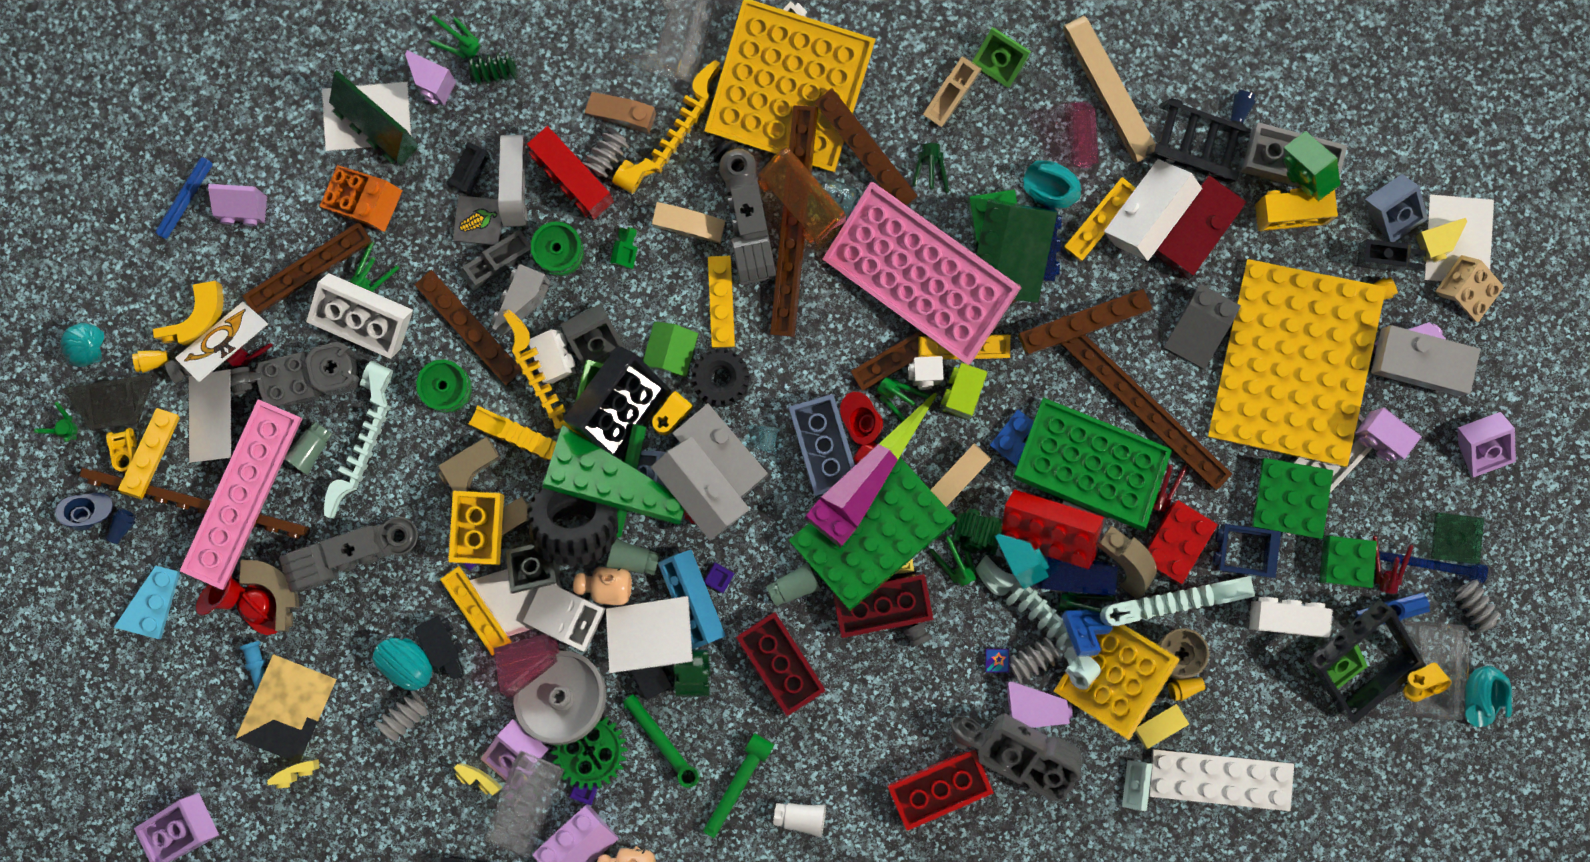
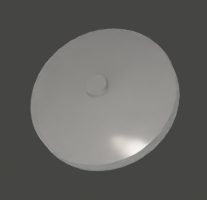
M554 651L534 660L521 674L514 691V711L522 728L535 739L551 745L569 744L586 736L599 722L606 704V686L600 671L587 658L570 651Z

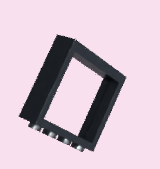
M1378 600L1307 659L1340 713L1353 724L1357 723L1404 684L1411 672L1417 671L1426 665L1394 609L1381 600ZM1385 622L1403 653L1347 700H1344L1326 670Z

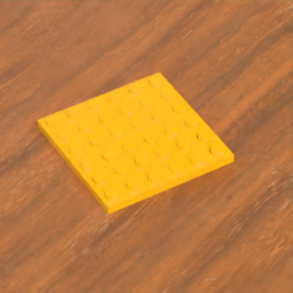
M743 0L704 131L788 157L793 105L816 106L814 102L833 88L853 113L876 39L754 0ZM818 108L812 165L835 172L844 145V139Z

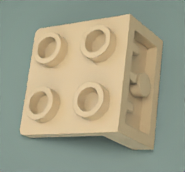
M1461 255L1435 292L1440 297L1456 301L1473 321L1479 322L1504 286L1482 260Z

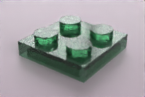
M1435 513L1431 559L1480 564L1484 518Z

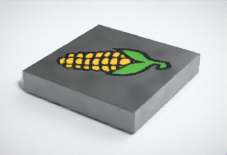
M458 196L453 241L490 246L500 242L502 221L499 214L498 200Z

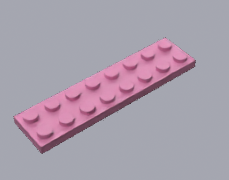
M259 399L257 400L182 564L181 572L225 590L303 418Z

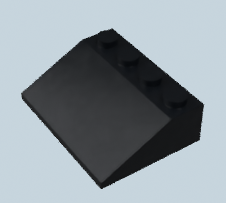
M617 345L563 420L583 438L621 460L627 452L633 425L646 426L671 389L636 353Z

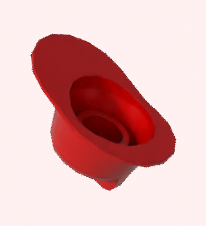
M861 392L848 393L842 399L840 405L842 420L856 443L861 445L872 443L880 436L882 431V416L876 411L867 395Z
M232 575L225 590L209 584L199 595L196 603V612L199 615H206L215 608L231 609L242 597L241 595L245 592V589L236 580L232 579Z
M264 586L246 587L245 592L241 595L242 597L236 602L239 614L260 634H276L278 631H275L276 600L274 595Z

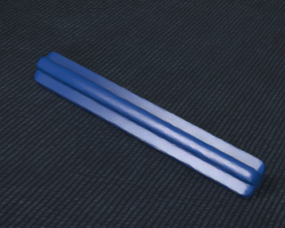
M203 157L199 159L156 230L157 235L164 239L169 237L213 165L211 161Z

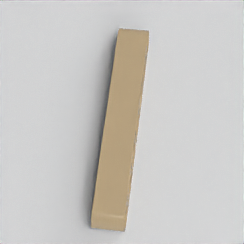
M1083 15L1064 25L1063 31L1131 158L1136 163L1147 158L1148 156H1145L1147 148L1155 144L1088 19Z

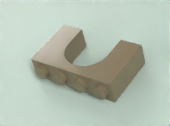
M485 437L438 465L441 470L438 474L445 485L449 483L453 491L470 492L474 477L481 470L500 460L501 457L491 440ZM521 496L503 508L502 538L528 523V503L524 497Z

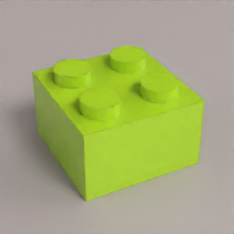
M962 362L958 368L954 367L948 383L952 384L951 389H946L941 404L944 405L943 411L969 420L973 416L988 372Z

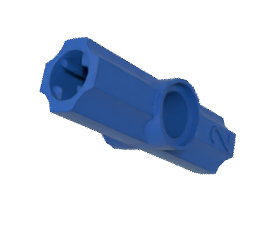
M1424 592L1384 602L1389 607L1393 605L1396 608V614L1400 621L1430 612L1429 601ZM1370 607L1355 611V619Z

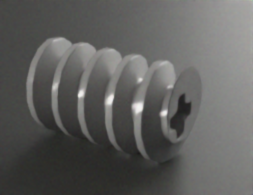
M608 127L610 134H602L605 141H597L600 149L595 147L591 149L594 156H586L589 163L582 162L590 172L598 177L607 178L608 175L604 170L609 169L613 171L610 162H619L615 155H624L620 148H629L624 136L611 127Z
M1475 579L1455 590L1454 592H1458V595L1454 600L1455 602L1464 601L1459 608L1469 609L1465 617L1474 616L1470 624H1479L1480 626L1476 629V633L1494 627L1502 619H1498L1500 616L1499 611H1493L1495 608L1493 603L1486 604L1489 601V596H1481L1484 589L1482 587L1476 588L1479 581Z
M1045 637L1043 638V645L1039 642L1035 643V650L1028 646L1026 648L1027 655L1023 651L1018 652L1019 659L1011 655V664L1009 663V666L1017 681L1022 684L1023 675L1030 680V671L1039 675L1038 667L1046 671L1047 662L1054 667V658L1060 661L1061 659L1052 642Z
M410 691L411 699L405 695L403 696L404 705L396 702L397 711L392 708L388 709L390 717L382 714L383 723L375 720V724L380 731L393 741L399 739L398 733L401 735L406 733L405 727L409 729L413 727L412 721L420 722V715L424 717L428 715L426 705L415 691Z

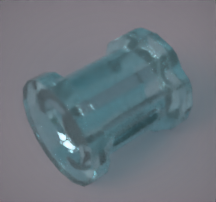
M760 426V442L756 449L765 452H777L775 445L780 429Z

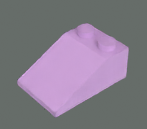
M199 793L178 800L134 828L149 862H172L219 835Z

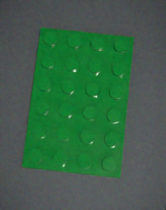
M1043 397L1013 479L1144 531L1147 527L1172 449Z
M899 457L859 526L841 548L810 523L790 538L789 542L846 608L851 611L956 523L957 519L905 461Z

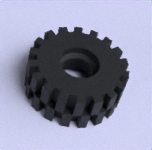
M714 348L710 349V352L701 354L700 359L697 358L695 366L692 368L691 381L696 394L703 402L713 407L721 406L723 408L727 405L732 406L736 404V401L743 398L744 393L748 390L750 378L747 365L739 354L737 355L730 349L720 348L715 350ZM718 369L726 370L730 376L728 384L723 387H718L712 382V374Z

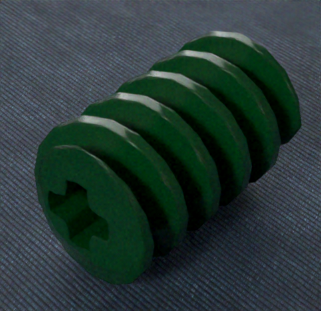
M508 51L505 52L503 59L499 53H496L495 60L491 58L490 54H487L486 61H483L482 57L478 56L477 63L474 62L472 57H469L468 68L472 85L474 79L478 85H482L483 78L487 84H490L492 77L496 82H500L501 75L505 81L509 80L510 74L514 80L518 79L514 55L510 57Z

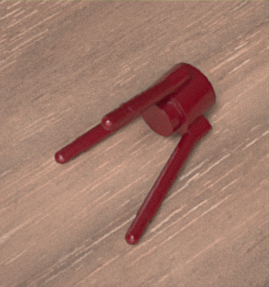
M267 344L249 357H246L248 352L242 346L227 358L226 361L235 368H239L241 364L246 367L253 359L270 349L273 344Z
M1172 465L1168 466L1161 490L1158 491L1153 506L1154 510L1165 512L1166 507L1169 508L1188 465L1183 466L1167 496L1165 491L1173 468Z
M1374 535L1373 541H1377L1375 582L1380 583L1379 590L1381 592L1396 594L1398 593L1399 585L1402 584V578L1409 562L1413 545H1409L1399 573L1397 571L1400 559L1396 557L1392 571H1384L1382 575L1378 539Z

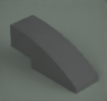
M518 230L483 251L478 258L462 266L460 274L471 289L475 291L531 251V244L523 233Z

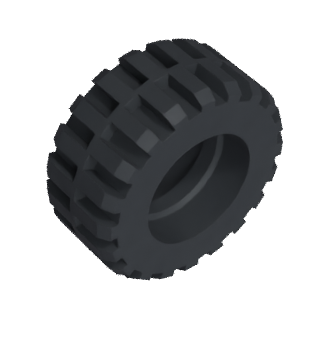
M543 487L539 489V493L536 492L531 502L528 504L527 522L531 544L534 546L535 551L539 555H543V558L549 562L553 560L557 565L563 566V564H568L569 567H576V564L581 563L582 566L587 565L591 560L596 561L600 559L602 553L606 554L617 539L618 517L616 507ZM571 514H580L592 519L581 527L571 529L562 528L554 524L558 519Z

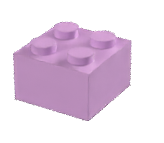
M1385 408L1370 411L1355 431V435L1359 437L1358 441L1368 448L1371 446L1377 451L1376 455L1386 462L1405 459L1422 437Z

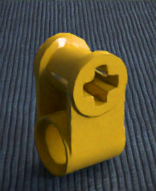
M677 391L673 392L653 418L652 424L655 431L662 436L669 435L690 413L694 405ZM667 419L668 427L662 426L660 428L659 421Z
M126 428V431L115 434L113 432L106 434L111 464L115 470L126 473L137 450L136 436L132 428ZM128 457L129 464L123 468L122 461Z
M1431 663L1409 674L1407 678L1408 684L1405 685L1403 694L1408 700L1418 702L1434 694L1442 693L1451 685L1452 681L1437 663Z

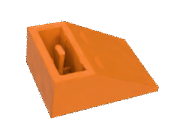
M337 165L320 207L385 232L403 190L386 180Z

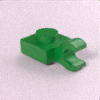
M620 227L618 232L620 241L614 242L610 263L626 269H633L638 247L633 245L636 229Z

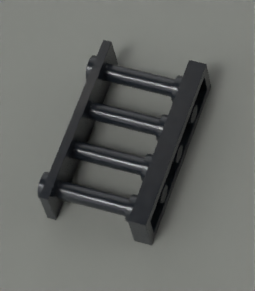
M1170 98L1160 103L1159 108L1168 111L1160 142L1147 148L1145 156L1159 159L1205 177L1210 175L1215 180L1225 184L1236 182L1239 172L1232 170L1231 162L1238 137L1250 134L1251 129L1245 127L1244 123L1240 121H1228L1183 105V102L1178 99ZM1180 115L1189 120L1181 148L1175 150L1170 148L1169 141L1176 116ZM1197 122L1209 126L1203 151L1199 157L1192 156L1190 152ZM1218 129L1230 133L1222 164L1219 165L1212 163L1210 159Z

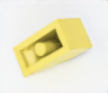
M1466 218L1422 231L1416 236L1420 250H1426V257H1423L1425 262L1433 260V263L1447 259L1446 255L1454 250L1467 223Z

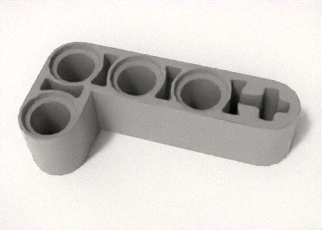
M501 135L498 207L503 227L527 226V208L525 204V135Z

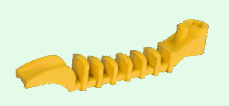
M715 60L708 64L694 78L692 84L694 95L700 101L698 102L685 95L683 102L694 109L690 112L683 107L681 108L679 114L687 119L685 122L678 118L675 120L674 125L680 129L678 132L672 129L668 130L667 136L672 138L670 142L663 138L661 139L659 145L665 148V150L660 152L654 148L651 153L654 156L653 160L645 158L643 162L637 165L625 159L616 171L612 183L633 194L644 176L656 172L661 174L662 167L665 163L668 164L672 153H676L677 147L680 143H683L685 135L690 133L693 124L697 123L698 117L701 113L705 112L706 106L710 102L708 96L709 84L721 69L718 61Z
M509 309L504 311L503 315L514 332L515 340L512 352L515 355V360L517 364H520L523 374H526L530 386H533L536 397L539 396L542 407L546 408L549 419L552 418L555 429L561 428L564 425L577 433L563 420V412L566 411L563 404L553 408L552 404L559 401L557 394L549 397L546 396L545 393L552 390L550 383L540 386L539 382L546 379L544 373L533 374V370L542 367L539 360L530 364L526 362L527 359L539 354L537 348H532L524 353L520 352L530 342V333L527 327Z
M478 405L471 421L468 423L470 426L502 441L505 439L512 446L517 445L524 451L527 449L531 454H537L542 459L551 461L557 442L551 438L544 437L539 432H533L528 427H523L517 422H512L510 419L490 412Z

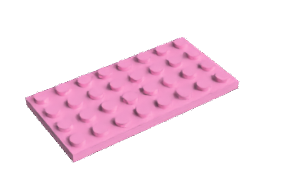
M870 182L823 257L824 261L967 365L972 363L1021 289L1018 284L874 182Z

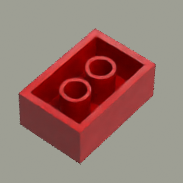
M1173 501L1145 547L1156 563L1157 573L1177 585L1183 584L1218 524L1181 501Z

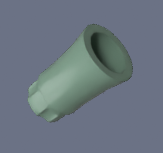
M314 421L309 429H306L288 450L284 460L308 476L313 464L327 445L326 442L331 438L332 433Z
M616 539L615 543L611 546L606 568H620L641 574L645 572L655 575L659 553Z
M807 562L767 586L771 599L776 606L785 601L788 603L802 596L822 591L815 571Z

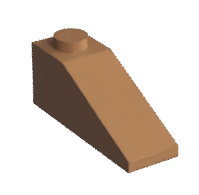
M591 92L584 112L586 115L648 135L656 116L655 107L631 99Z

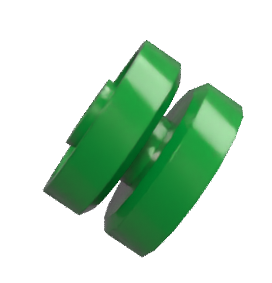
M560 221L549 222L542 225L534 233L531 240V253L538 266L547 274L555 277L567 276L574 273L581 266L584 258V245L577 231L570 225ZM560 246L561 249L558 252H555L556 247Z
M446 359L434 360L426 364L419 372L416 381L417 393L421 401L433 410L442 413H453L462 409L470 400L472 394V381L468 373L455 362ZM447 383L446 389L441 390L443 389L442 384Z

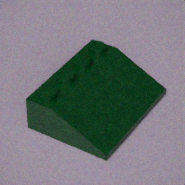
M338 70L334 72L329 103L334 107L332 112L341 120L346 118L350 121L349 127L358 135L361 132L368 137L365 141L375 150L380 147L385 152L382 156L391 164H394L396 161L402 166L419 145L404 127Z
M989 198L977 256L1021 287L1014 300L1038 303L1058 212Z

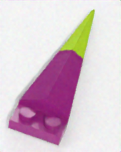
M937 393L932 394L817 501L804 519L841 548L859 526Z

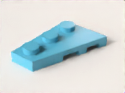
M155 566L114 628L161 639L180 571Z

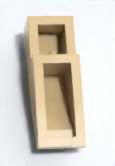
M962 56L923 115L943 127L982 71V68Z
M660 202L656 203L652 221L653 228L716 243H721L725 220Z
M974 443L937 482L931 491L947 507L991 458Z

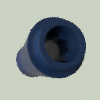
M1238 90L1237 94H1234L1230 121L1235 120L1244 123L1256 103L1254 100L1255 94L1245 90Z
M119 508L113 514L106 539L113 544H119L120 540L135 524L136 516L126 509Z

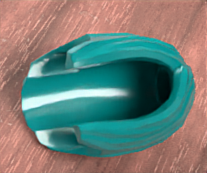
M1038 160L1031 164L1025 172L1023 179L1025 191L1042 205L1065 209L1072 206L1081 197V185L1076 175L1056 162Z
M86 322L68 327L65 333H63L60 342V348L66 361L75 367H86L99 363L102 358L100 346L104 341V332L95 325Z
M391 637L382 641L374 650L372 660L376 668L395 685L405 690L415 691L429 684L432 676L431 662L425 652L412 640L407 638L400 640Z
M1487 665L1474 669L1468 677L1465 687L1466 721L1474 727L1487 726L1493 723L1497 713L1503 707H1505V718L1511 717L1512 688L1509 678L1493 666Z

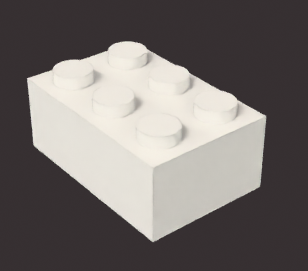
M1259 597L1258 601H1251L1249 629L1330 638L1332 609L1325 608L1323 603L1311 602L1301 606L1302 601L1282 600V603H1278V598Z

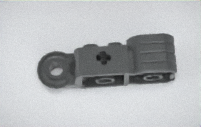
M732 149L722 156L719 163V172L722 179L725 180L727 195H732L728 197L730 213H735L736 219H732L735 236L740 235V237L731 239L739 281L741 285L774 279L776 278V271L756 177L757 163L749 151ZM736 161H740L745 165L744 169L740 172H735L731 168L732 164ZM744 210H749V217L745 216Z
M333 342L313 347L308 354L303 351L259 362L255 371L250 372L249 367L230 370V391H232L233 395L246 394L254 391L255 386H259L263 402L283 409L319 400L321 394L335 396L354 391L359 386L361 378L357 377L358 365L352 357L355 352L340 342ZM336 365L337 368H334V373H331L332 367Z
M393 517L382 525L366 526L322 541L321 543L287 553L279 559L283 566L290 592L297 591V593L338 580L340 578L338 572L342 571L344 573L356 569V564L368 565L377 562L378 558H384L392 554H406L416 545L418 534L414 523L409 519ZM398 530H403L405 538L402 542L398 543L395 540V533Z
M1005 713L997 716L987 730L981 727L975 720L965 716H955L951 720V740L955 746L963 750H968L970 747L978 749L979 763L1020 785L1022 782L1027 783L1031 790L1051 801L1066 800L1067 794L1074 787L1075 777L1076 780L1081 778L1083 756L1080 749L1059 737H1046L1043 733Z

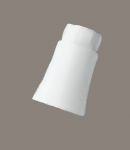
M776 804L773 825L822 838L826 805Z

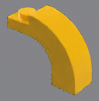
M217 281L194 284L195 306L192 314L180 324L153 329L154 338L162 341V343H174L177 341L176 338H178V343L184 346L194 343L218 323L224 305L222 284Z

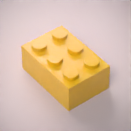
M1302 188L1292 189L1290 193L1282 194L1280 190L1267 192V195L1261 197L1255 204L1258 231L1327 225L1338 216L1335 190L1320 201H1317L1313 196L1306 195Z
M453 491L448 562L500 565L504 508L503 494Z

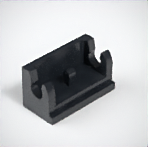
M467 142L446 184L470 195L490 157L488 151Z

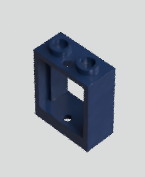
M1230 524L1221 525L1220 529H1217L1215 541L1218 542V551H1215L1213 555V565L1216 566L1215 571L1270 579L1276 578L1281 532ZM1228 532L1266 537L1262 571L1225 566Z

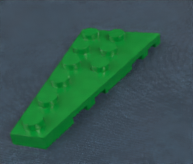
M562 425L543 482V488L680 525L684 508L669 489Z

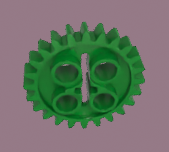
M608 717L603 721L599 720L593 728L598 729L600 732V737L597 741H589L588 734L584 736L588 746L591 748L595 747L593 754L602 766L600 770H598L589 755H584L587 750L580 739L576 741L580 745V749L576 754L568 752L569 744L555 745L558 747V750L551 752V754L558 756V759L554 760L553 764L561 765L556 772H565L562 778L564 781L572 778L571 786H574L578 781L579 789H583L585 783L588 784L589 790L593 789L594 783L601 789L602 781L609 785L611 784L609 779L611 775L618 778L615 772L616 769L624 770L619 763L620 761H627V758L623 757L622 753L627 752L628 749L621 746L627 740L619 739L623 731H614L617 724L614 722L609 726ZM603 749H610L612 752V757L607 762H603L600 759V753ZM585 761H589L592 765V770L589 774H582L580 771V765Z

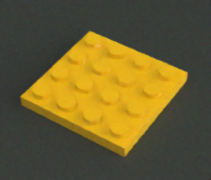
M1122 624L1112 626L1113 629L1109 634L1095 635L1101 651L1098 655L1090 657L1098 663L1101 673L1087 689H1079L1071 682L1070 676L1065 672L1054 692L1129 740L1180 659Z

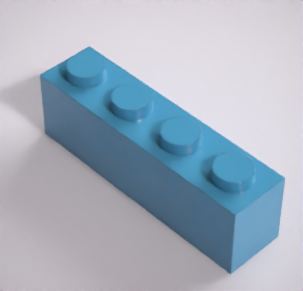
M692 550L658 562L671 598L688 596L692 650L725 637V632Z

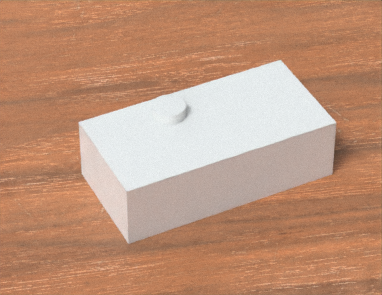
M1157 159L1104 230V233L1116 247L1149 261L1199 194L1202 187L1192 173Z
M328 273L317 284L306 322L391 359L401 349L413 310Z

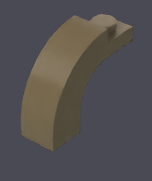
M1111 526L1107 529L1097 547L1122 566L1126 575L1119 586L1134 598L1139 599L1144 595L1157 574L1156 563L1150 552L1135 537L1130 540Z
M241 560L240 584L244 586L267 587L273 593L276 600L275 631L289 632V627L293 626L294 620L290 609H300L297 591L290 592L285 574L279 569L261 561Z

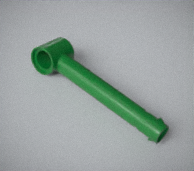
M634 694L629 696L622 702L624 708L628 709L639 725L677 772L680 785L685 788L696 786L700 781L699 770L688 765L650 714L644 709L638 700L639 697ZM686 770H691L695 774V781L691 784L683 780V774Z
M756 733L753 734L744 750L748 754L703 830L705 834L712 838L716 837L759 761L763 763L766 761L775 744Z

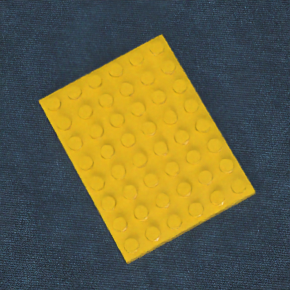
M1247 259L1237 302L1241 307L1233 320L1207 438L1347 468L1386 287Z

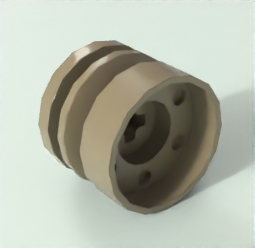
M1187 628L1176 629L1164 635L1157 644L1173 655L1180 648H1182L1183 653H1186V657L1182 658L1181 661L1179 660L1169 677L1176 679L1194 677L1201 673L1208 663V644L1203 636L1194 630Z

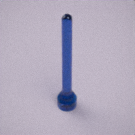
M1379 551L1381 561L1394 563L1395 558L1399 557V564H1402L1405 555ZM1410 556L1407 564L1409 566L1466 575L1470 579L1478 580L1479 583H1485L1488 575V566L1478 563L1469 567Z

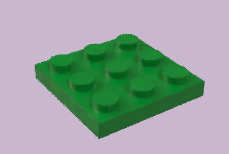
M1263 458L1252 527L1323 539L1334 470Z

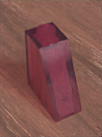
M1087 101L1064 103L1072 162L1075 166H1079V168H1090L1092 164L1099 163L1095 108Z
M543 634L495 647L494 653L500 692L508 698L513 697L557 663V654L559 653L557 641L548 634Z

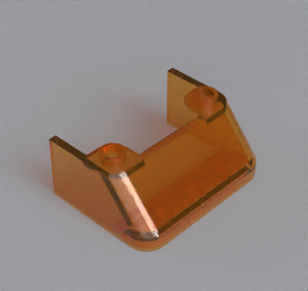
M787 146L778 151L757 175L758 185L763 191L769 190L779 198L800 222L804 230L802 235L810 244L814 242L816 250H819L839 233L845 224L846 215L844 211Z

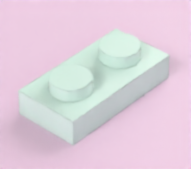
M1127 760L1122 807L1147 811L1152 770L1151 763Z

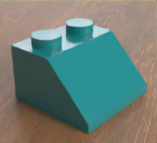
M998 534L995 536L1014 576L1023 589L1049 577L1046 569L1050 567L1039 548L1035 550L1031 543Z

